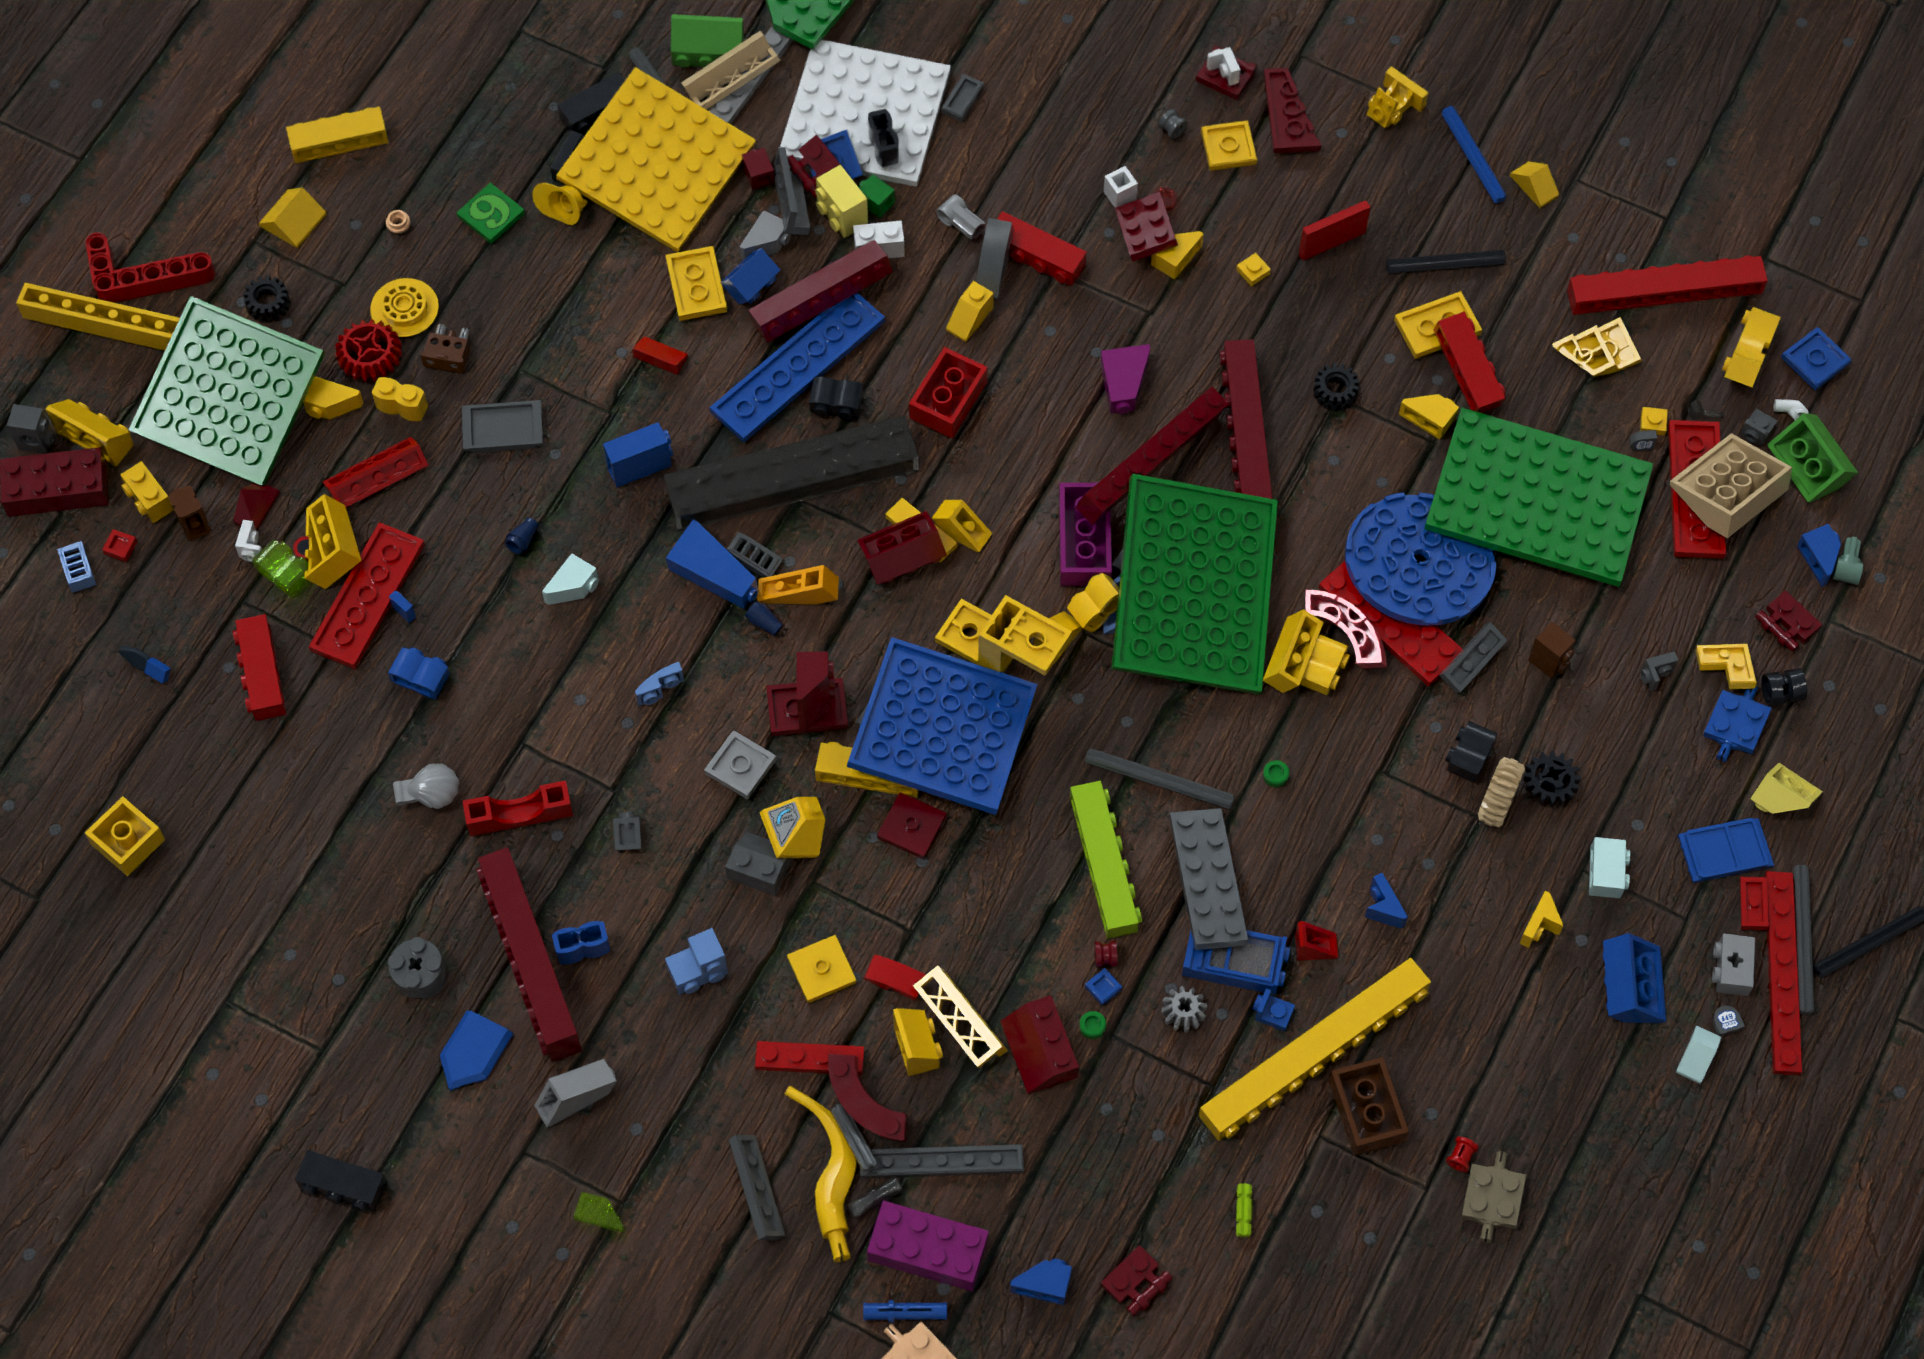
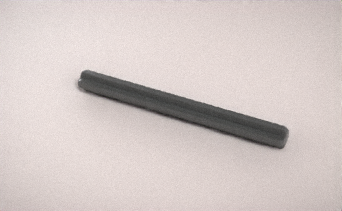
M1093 748L1088 749L1085 757L1086 763L1227 809L1231 808L1234 801V795Z
M1796 865L1793 872L1799 1013L1811 1015L1814 1011L1809 867L1807 865Z

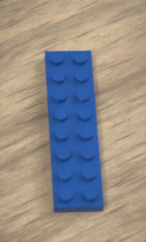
M858 293L853 294L821 312L709 407L710 413L740 440L746 442L813 384L814 377H822L885 323V316Z

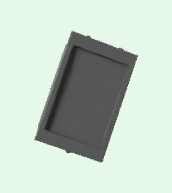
M541 400L462 406L463 450L481 453L535 449L538 446H543L544 433L542 430L543 411Z

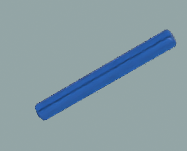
M1453 106L1444 108L1442 116L1492 200L1496 204L1503 202L1506 197L1505 191Z

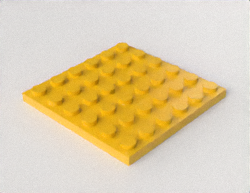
M635 67L557 173L556 179L566 185L575 187L580 194L678 253L742 164V154L752 150L756 144V139Z

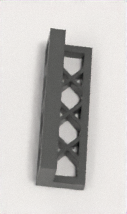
M778 147L773 170L784 231L786 234L809 235L810 223L802 182L797 175H793L790 171L791 167L788 163L786 148Z

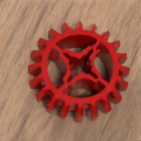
M372 318L369 323H365L361 319L360 325L352 322V329L344 328V335H338L339 343L335 345L336 360L339 367L345 371V374L347 376L352 375L356 381L362 377L365 383L368 378H372L376 382L377 376L386 377L385 372L393 373V366H399V358L402 357L401 341L396 331H393L390 325L385 326L382 320L375 324ZM380 341L388 345L386 350L382 349L379 345ZM351 351L355 352L358 356L357 361L350 357Z

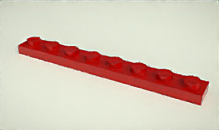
M1767 871L1764 877H1767L1769 927L1767 930L1773 1074L1800 1075L1802 1073L1793 873Z

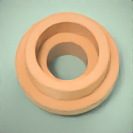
M394 210L389 213L386 219V226L392 233H403L410 227V218L403 211Z

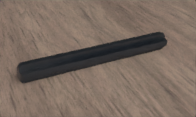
M1504 250L1396 258L1386 261L1387 273L1497 265L1505 263L1506 255Z
M1918 906L1817 962L1813 967L1814 972L1818 977L1823 978L1923 922L1924 908Z

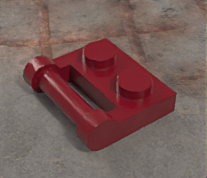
M1215 45L1211 52L1222 48ZM1235 57L1240 70L1245 73L1243 75L1240 74L1239 83L1230 86L1227 78L1222 77L1220 68L1208 70L1206 60L1196 75V81L1237 101L1254 76L1258 65L1252 62L1247 63Z

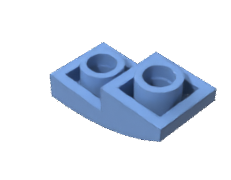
M679 662L654 673L635 690L639 706L656 703L659 699L663 698L662 688H673L684 681Z

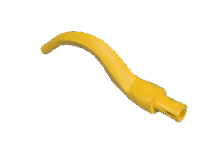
M790 1085L785 1095L812 1111L823 1124L832 1147L831 1158L821 1174L815 1190L816 1212L822 1237L829 1239L833 1261L841 1262V1254L843 1261L850 1259L851 1255L845 1239V1234L849 1230L843 1205L854 1178L856 1158L832 1113L820 1103Z

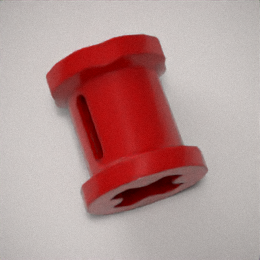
M1457 1137L1455 1140L1456 1146L1451 1156H1447L1445 1162L1457 1171L1468 1172V1163L1473 1153L1477 1152L1479 1146L1466 1137Z

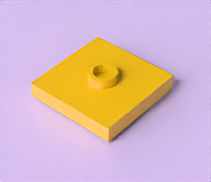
M836 935L787 955V959L807 1003L857 983Z

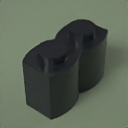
M886 109L869 112V140L874 146L877 163L881 167L898 164L899 140L896 132L893 130L890 113Z
M814 377L809 400L810 412L819 417L836 415L843 420L859 418L864 394L863 384L850 380L838 381L827 377Z
M1471 721L1468 722L1466 728L1461 726L1455 739L1459 743L1456 749L1450 748L1445 759L1449 763L1447 771L1476 783L1498 733Z

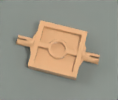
M922 1322L904 1335L893 1324L889 1325V1329L886 1328L884 1330V1333L890 1337L894 1345L882 1359H956Z

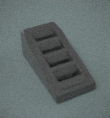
M741 532L736 534L727 548V551L745 568L763 577L774 576L783 562V558ZM749 551H753L751 556L747 558L746 556L749 553ZM759 555L763 556L758 564L755 563ZM769 559L772 562L766 570L763 567Z

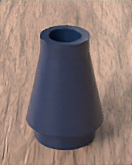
M530 517L526 518L523 523L506 535V547L515 554L527 551L535 531L539 527L538 523Z
M759 601L754 602L745 614V617L749 619L748 623L769 632L773 636H776L784 625L764 602L762 604Z

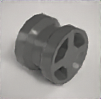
M1175 109L1168 110L1158 122V127L1166 130L1171 139L1179 137L1188 125V121L1185 118H1180Z

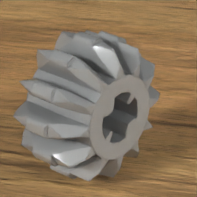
M1181 986L1179 993L1172 989L1169 993L1170 997L1163 999L1165 1007L1162 1008L1161 1012L1167 1016L1165 1018L1166 1024L1174 1022L1173 1029L1175 1031L1180 1026H1183L1184 1031L1187 1033L1190 1025L1197 1029L1199 1021H1204L1206 1018L1204 1011L1207 1010V1004L1202 1003V994L1194 996V987L1189 992H1185V988ZM1181 1006H1184L1183 1012L1179 1010ZM1185 1007L1189 1008L1188 1012H1185Z

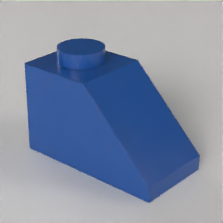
M1829 524L1802 534L1797 544V548L1822 587L1827 585L1831 577L1841 546L1839 535L1831 529Z
M1060 1259L1044 1260L1012 1279L1010 1293L1064 1305L1072 1266H1068L1067 1262Z

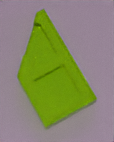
M581 1192L574 1220L623 1233V1225L608 1198Z

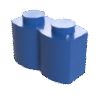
M402 647L388 675L393 683L414 690L431 699H436L450 673L446 662L438 657H424V654L416 648L411 647L407 649Z
M602 921L587 922L579 928H563L552 934L556 955L560 964H573L584 957H600L611 950L605 925Z

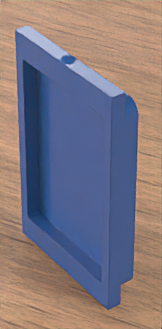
M1747 818L1692 829L1686 833L1678 834L1680 847L1693 883L1774 867L1759 818Z

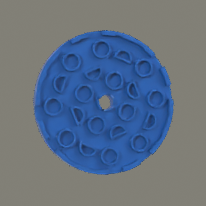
M1403 492L1385 496L1384 500L1375 504L1371 503L1356 517L1349 530L1345 544V563L1349 577L1355 588L1368 603L1396 620L1415 625L1431 626L1447 624L1464 618L1479 607L1492 586L1496 573L1493 550L1425 530L1424 527L1434 495L1419 492V495H1405ZM1422 555L1427 561L1417 563L1414 556Z

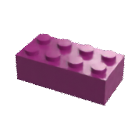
M1059 483L1060 586H1087L1089 580L1095 575L1104 573L1110 577L1112 576L1110 511L1092 525L1075 508L1084 494L1097 483Z
M883 1201L868 1246L867 1260L973 1292L987 1247L989 1231Z

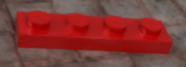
M757 1041L755 1070L829 1074L828 1054L857 1056L859 1073L863 1075L864 1046Z

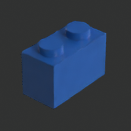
M760 248L752 251L720 283L738 304L746 302L750 304L760 296L759 290L763 287L767 288L777 279L775 275L780 269L767 253Z

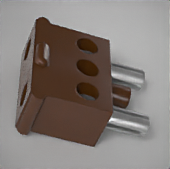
M438 324L436 333H429L424 351L420 353L422 365L428 368L464 373L466 359L470 350L468 343L470 330L462 328L459 337H456L454 331H449L447 335H444L446 326Z

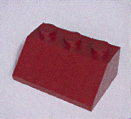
M927 511L857 540L877 585L889 583L895 577L905 573H913L919 567L928 563H937L941 558L947 556L938 530Z
M797 652L799 732H805L830 709V699H835L834 661H829L828 652Z
M1051 995L1024 1004L1000 1021L1027 1095L1078 1078L1079 1066Z

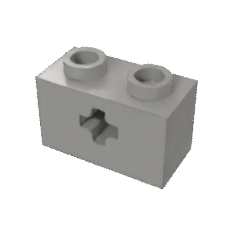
M1723 934L1719 942H1715L1713 957L1717 958V967L1713 968L1712 982L1716 983L1717 993L1749 995L1753 988L1755 937Z

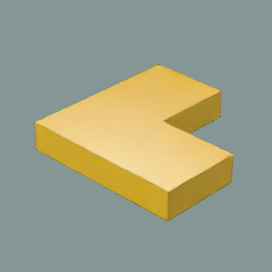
M1748 644L1696 646L1695 652L1700 671L1725 670L1729 689H1754L1756 687V678Z

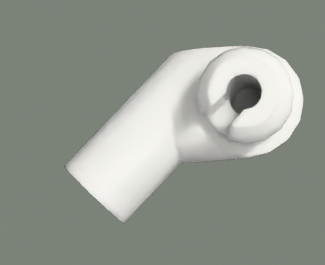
M1774 400V412H1787L1794 420L1803 413L1809 414L1808 410L1798 400Z

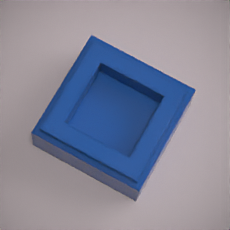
M395 590L389 595L392 608L408 623L416 618L413 605L398 591Z
M1105 968L1085 984L1087 991L1101 1006L1122 990V986Z

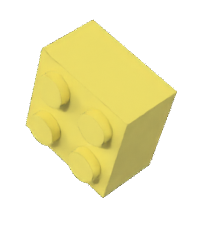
M841 165L816 178L817 189H815L818 200L816 206L822 215L828 217L829 223L835 232L839 231L842 237L846 238L854 233L853 225L868 224L867 198Z

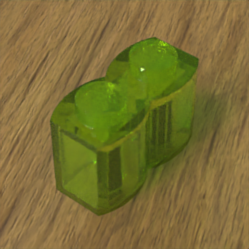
M273 539L252 559V562L258 572L273 582L286 595L292 597L308 581L304 578L305 571L308 570V562L301 556L297 558L292 555L293 551L286 543H279Z

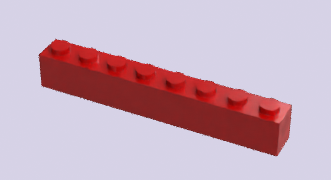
M1744 256L1738 259L1722 258L1711 262L1697 261L1693 264H1673L1667 267L1651 266L1640 270L1626 269L1622 272H1601L1596 275L1587 276L1581 274L1570 277L1567 293L1572 314L1577 315L1761 294L1764 292L1768 279L1761 256Z

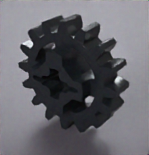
M1552 750L1549 756L1541 752L1539 759L1533 756L1531 764H1527L1525 768L1526 773L1524 774L1523 781L1528 782L1526 783L1525 790H1532L1531 798L1534 799L1538 796L1540 798L1539 804L1541 805L1546 800L1549 801L1550 807H1553L1555 801H1558L1562 806L1564 805L1565 798L1571 801L1574 796L1573 793L1578 792L1580 786L1577 784L1581 780V776L1577 775L1579 767L1571 766L1573 763L1572 758L1567 761L1564 760V753L1556 757L1555 752ZM1541 768L1540 774H1538V777H1535V772ZM1569 780V785L1563 789L1564 784Z

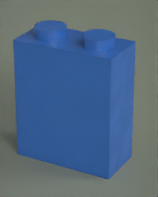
M659 422L603 443L607 469L616 488L672 466L670 456H673L670 446L672 441L668 431L662 430Z

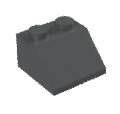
M746 832L733 848L725 866L726 876L731 881L776 896L792 858H776L770 840Z

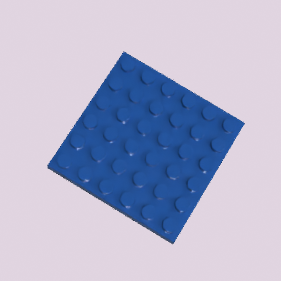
M891 637L847 767L996 815L1037 684Z

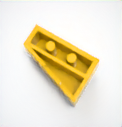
M323 494L306 508V537L309 538V549L305 550V557L309 561L308 570L305 571L304 578L327 589L362 560L345 505Z

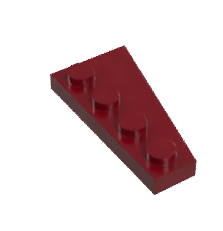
M1288 68L1264 69L1263 75L1273 153L1321 151V143L1316 138L1314 127L1311 121L1309 122L1305 106L1299 99L1298 90Z

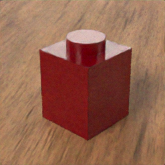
M765 148L753 149L742 154L743 169L752 190L775 184L774 170Z

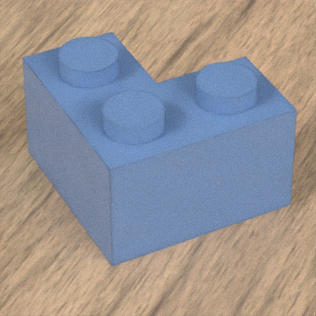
M713 928L689 937L688 949L665 958L667 970L679 995L693 993L701 985L708 982L716 983L722 980L724 975L728 974L725 954Z

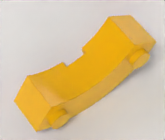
M1755 307L1751 311L1746 310L1741 322L1745 327L1732 358L1727 357L1722 371L1726 372L1724 377L1753 387L1766 355L1762 353V349L1769 348L1781 318L1780 316Z

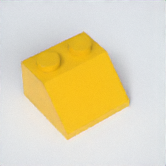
M893 1009L894 1030L908 1077L938 1069L939 1059L943 1058L939 1042L934 1043L932 1034H935L932 1018L927 1019L924 1010Z

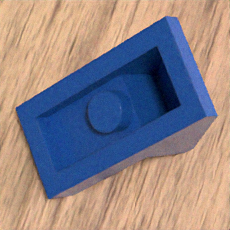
M1383 872L1374 876L1370 886V893L1378 903L1367 908L1365 917L1397 928L1405 927L1408 916Z

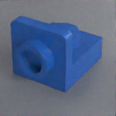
M1266 988L1264 995L1258 994L1253 1007V1010L1257 1011L1255 1020L1285 1032L1295 1005L1271 996V990Z

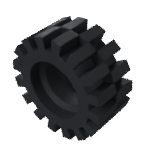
M266 275V280H263L262 276L258 277V282H255L254 279L251 280V286L247 285L245 287L246 292H243L244 302L249 315H252L254 320L258 318L259 322L264 323V319H267L268 323H272L271 318H275L278 321L280 320V314L284 317L286 315L285 310L289 311L290 298L282 281L279 282L277 277L271 280L270 275ZM265 294H274L276 296V299L270 304L263 305L258 303V299Z
M1332 363V368L1329 365H1325L1324 370L1321 368L1318 371L1313 391L1315 399L1318 398L1317 403L1319 405L1324 402L1323 408L1328 409L1329 406H1332L1331 411H1336V407H1339L1340 411H1342L1345 405L1349 408L1352 402H1355L1359 389V379H1357L1356 372L1352 373L1351 367H1348L1346 370L1344 369L1345 364L1341 363V366L1337 367V363ZM1337 381L1344 384L1346 389L1344 392L1335 393L1327 388V384Z

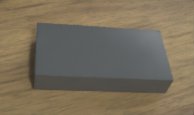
M963 74L941 108V113L963 122L984 89V83Z

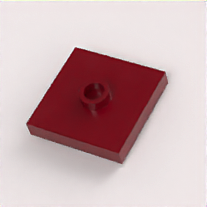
M900 792L877 834V839L924 860L947 817V813Z

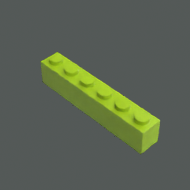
M1101 781L1070 787V800L1106 938L1137 933L1138 925L1142 922L1139 907H1134L1132 900L1136 898L1133 883L1128 884L1126 875H1129L1128 863L1126 859L1122 860L1120 851H1123L1120 836H1115L1114 828L1117 827L1114 812L1109 813L1107 806L1110 804L1108 789H1103Z

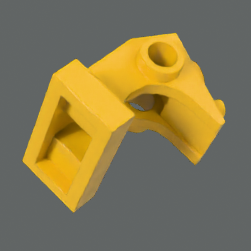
M1391 66L1385 72L1383 86L1388 90L1384 92L1380 87L1377 89L1376 94L1368 103L1369 110L1367 116L1384 128L1391 124L1395 125L1410 105L1420 112L1426 106L1429 92Z

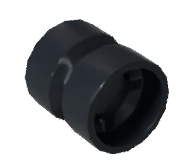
M1800 668L1785 670L1783 674L1778 671L1762 675V694L1768 706L1784 704L1786 700L1789 703L1806 700L1807 684L1804 673Z

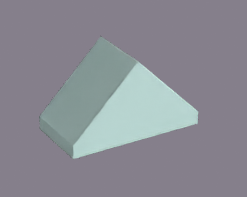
M1696 1026L1675 1073L1701 1084L1717 1051L1721 1037Z

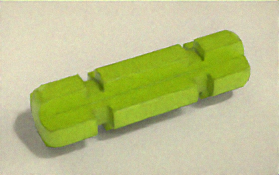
M1241 1183L1237 1187V1197L1239 1198H1237L1236 1222L1238 1223L1236 1225V1235L1245 1238L1251 1235L1252 1185Z

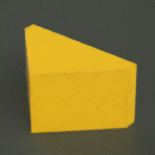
M1529 161L1510 173V177L1539 208L1559 197L1548 164Z

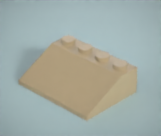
M1731 433L1670 480V486L1707 527L1729 538L1789 489L1792 467Z

